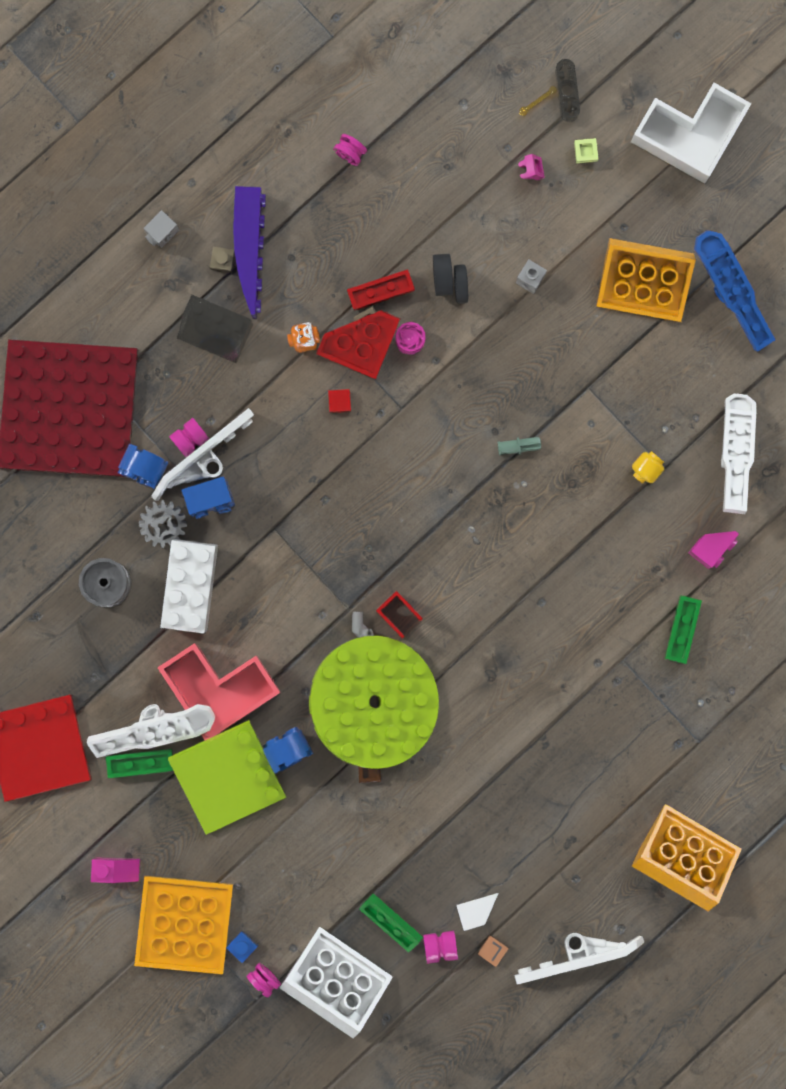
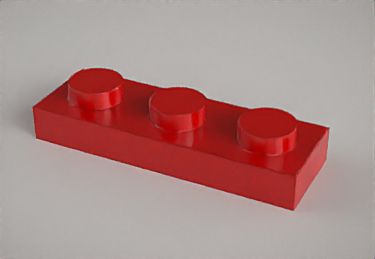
M408 269L347 289L354 311L415 291Z

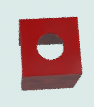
M396 591L376 612L403 639L405 636L381 611L397 597L420 622L423 618Z

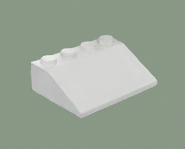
M319 927L283 981L280 989L354 1038L363 1028L393 977Z

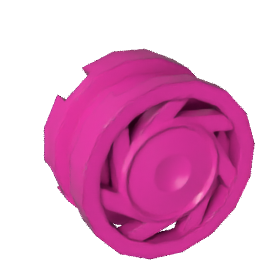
M342 134L339 144H336L333 150H337L335 153L343 160L346 159L348 163L358 166L361 162L362 154H366L367 149L355 138Z
M406 322L397 329L395 335L396 345L402 353L412 355L421 351L424 347L425 331L419 324Z
M259 962L255 966L256 970L250 972L246 977L258 991L260 990L265 997L269 998L272 995V990L274 988L277 989L281 983L265 965Z

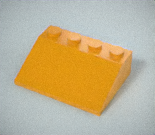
M609 238L597 307L681 322L696 261L694 253Z
M665 804L642 843L632 867L706 911H710L720 902L741 848Z

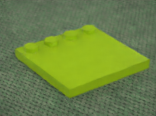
M249 720L168 757V761L206 835L286 798L285 792L269 765L263 747Z

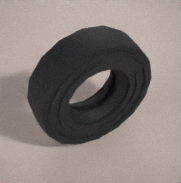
M464 264L454 265V289L458 304L468 303L469 299L467 269Z

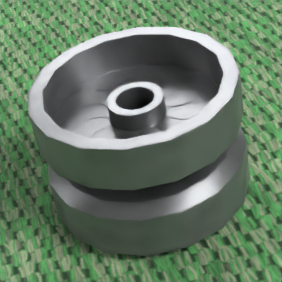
M99 558L90 561L83 568L79 576V588L81 594L88 602L99 607L111 608L121 604L127 598L131 590V579L129 572L123 565L111 559ZM103 579L108 580V584L105 587H102L104 585L102 584Z

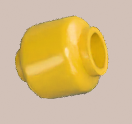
M652 451L650 453L643 452L632 464V469L635 471L633 476L642 484L645 481L654 483L664 472V461Z

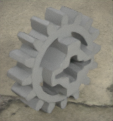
M161 500L160 505H157L154 501L152 508L145 507L146 514H140L143 519L139 521V527H142L140 533L141 535H146L144 537L146 542L152 540L154 547L157 543H160L161 548H164L165 543L171 546L172 540H180L179 534L185 535V531L182 528L187 526L186 521L183 520L186 518L185 514L180 513L181 508L179 506L174 508L172 501L168 505H165L164 500ZM172 514L176 517L177 524L171 520ZM148 524L154 527L153 533L149 530Z

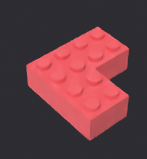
M194 643L158 667L185 710L197 704L211 707L215 714V720L210 731L201 734L204 740L225 731L281 693L258 656L251 658L220 679L198 644Z

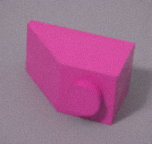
M96 857L92 859L91 882L139 881L140 859Z

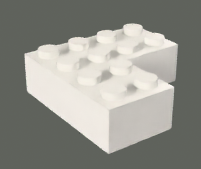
M713 83L692 119L655 98L636 130L631 143L705 184L751 103Z

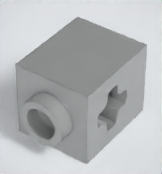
M162 210L143 228L147 234L145 238L153 246L157 244L161 248L179 231L177 224Z
M528 259L517 277L516 284L534 294L545 277L547 270Z

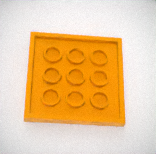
M145 876L134 966L223 974L233 884Z

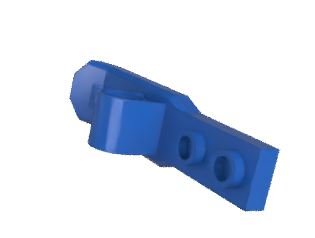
M707 230L697 236L694 251L701 259L715 285L714 292L719 300L725 303L726 307L735 314L754 351H759L775 341L756 304L755 292L723 235Z

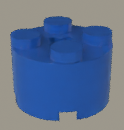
M129 444L118 466V474L134 480L138 478L137 483L155 489L161 481L169 462L144 449L140 451L136 449L137 446Z
M298 727L285 732L286 734L282 735V739L279 740L277 736L263 745L264 754L274 774L302 761V758L313 754L307 739Z

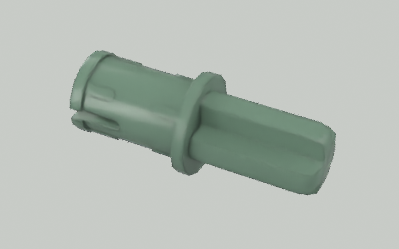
M517 437L516 440L499 441L497 443L499 456L511 453H518L520 455L521 452L540 450L541 440L539 437L519 439Z

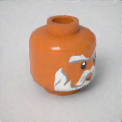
M310 322L292 326L291 334H287L289 346H294L298 353L315 350L317 344L320 343L317 326L313 327Z

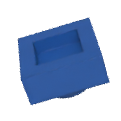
M241 931L226 948L243 963L258 945Z

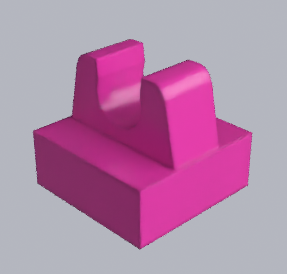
M530 154L524 156L525 159L519 162V167H526L527 169L526 173L520 175L521 178L526 180L545 178L541 157Z

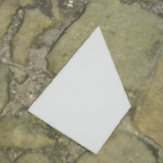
M498 893L456 905L464 931L485 925Z

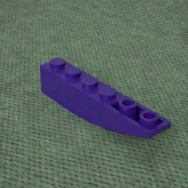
M235 186L233 235L236 264L243 294L252 319H257V313H261V300H258V292H262V279H259V270L263 271V257H260V249H264V236H261V228H265V215H261L262 207H266V194H262L261 187Z

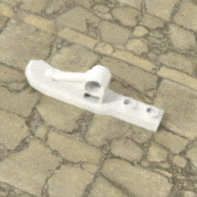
M736 393L725 399L723 452L721 458V467L725 468L723 512L745 514L747 512L749 470L754 462L756 402L748 395Z
M248 408L164 475L153 492L152 498L155 501H159L167 488H172L179 484L190 483L209 477H218L222 473L223 467L221 461L212 452V449L223 440L227 443L236 436L234 431L239 427L245 429L253 422L251 419L254 416L252 411ZM210 462L218 464L219 471L216 474H210L207 471L206 467Z
M153 704L147 706L142 711L139 722L129 727L89 736L87 744L96 758L135 748L149 749L194 738L210 731L215 720V714L210 706L199 704L177 713H165L164 710H160L158 705Z
M571 933L564 941L569 961L553 965L552 961L539 964L540 968L536 970H531V966L518 969L519 974L514 975L517 984L625 957L640 947L644 940L642 936H637L628 943H617ZM574 936L578 937L581 941L580 947L576 950L569 946V940Z

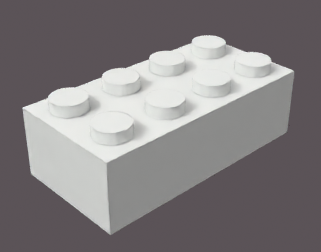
M178 539L171 541L160 628L197 633L207 632L218 545Z

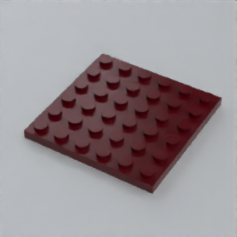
M8 339L0 427V469L125 477L118 474V466L128 445L131 444L138 349Z

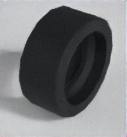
M433 255L436 296L453 295L451 255Z

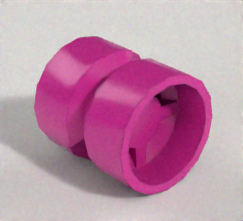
M191 418L183 425V430L178 429L169 436L186 458L195 451L196 445L202 446L210 439L194 418Z
M454 930L443 932L440 937L436 933L423 935L427 964L440 962L441 957L448 961L458 960Z

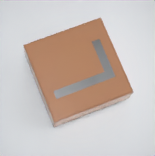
M489 935L478 951V955L496 967L509 948Z

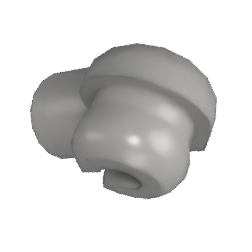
M363 612L352 613V632L358 638L374 636V632L363 624Z

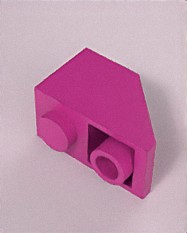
M732 531L705 534L699 538L688 553L707 569L713 566L717 568L724 560L722 556L727 549L730 551L737 544L738 541L735 538L739 533Z

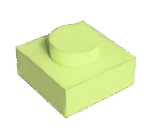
M596 138L574 141L576 164L598 161Z

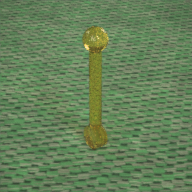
M551 86L549 91L531 104L521 107L519 110L520 115H527L529 109L550 94H555L557 92L556 87Z

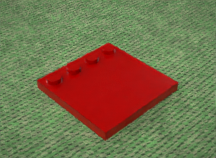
M72 695L0 712V785L4 802L92 780Z

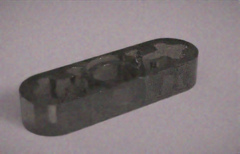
M562 59L557 63L555 69L560 116L566 122H573L580 113L576 70L571 60ZM563 66L570 69L567 74L568 79L564 80V71H560ZM566 85L571 86L574 90L573 94L569 96L564 95L562 87ZM568 101H571V109L575 110L572 116L565 112L568 108Z

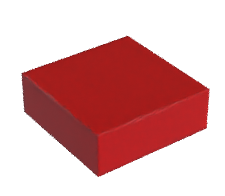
M350 389L328 390L330 413L351 412Z

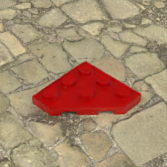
M380 310L329 331L323 335L316 354L376 379L401 318Z

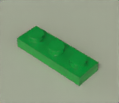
M679 596L664 659L687 664L702 600Z
M165 749L106 756L108 779L173 771L168 761V757L173 756V750Z
M373 893L359 908L360 911L407 952H410L423 938Z

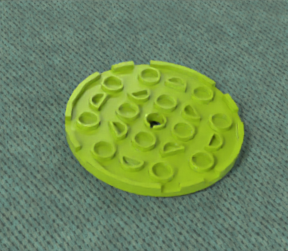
M383 636L355 638L331 651L315 672L309 696V711L315 726L314 729L326 748L344 762L368 769L395 766L414 756L431 736L439 709L436 682L425 661L406 644ZM372 696L378 697L379 707L372 708L370 706L369 699Z

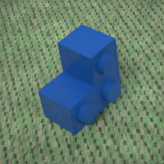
M224 476L182 489L189 515L191 517L195 516L196 519L208 516V512L212 510L219 512V514H224L232 511L231 507L235 506L228 481Z

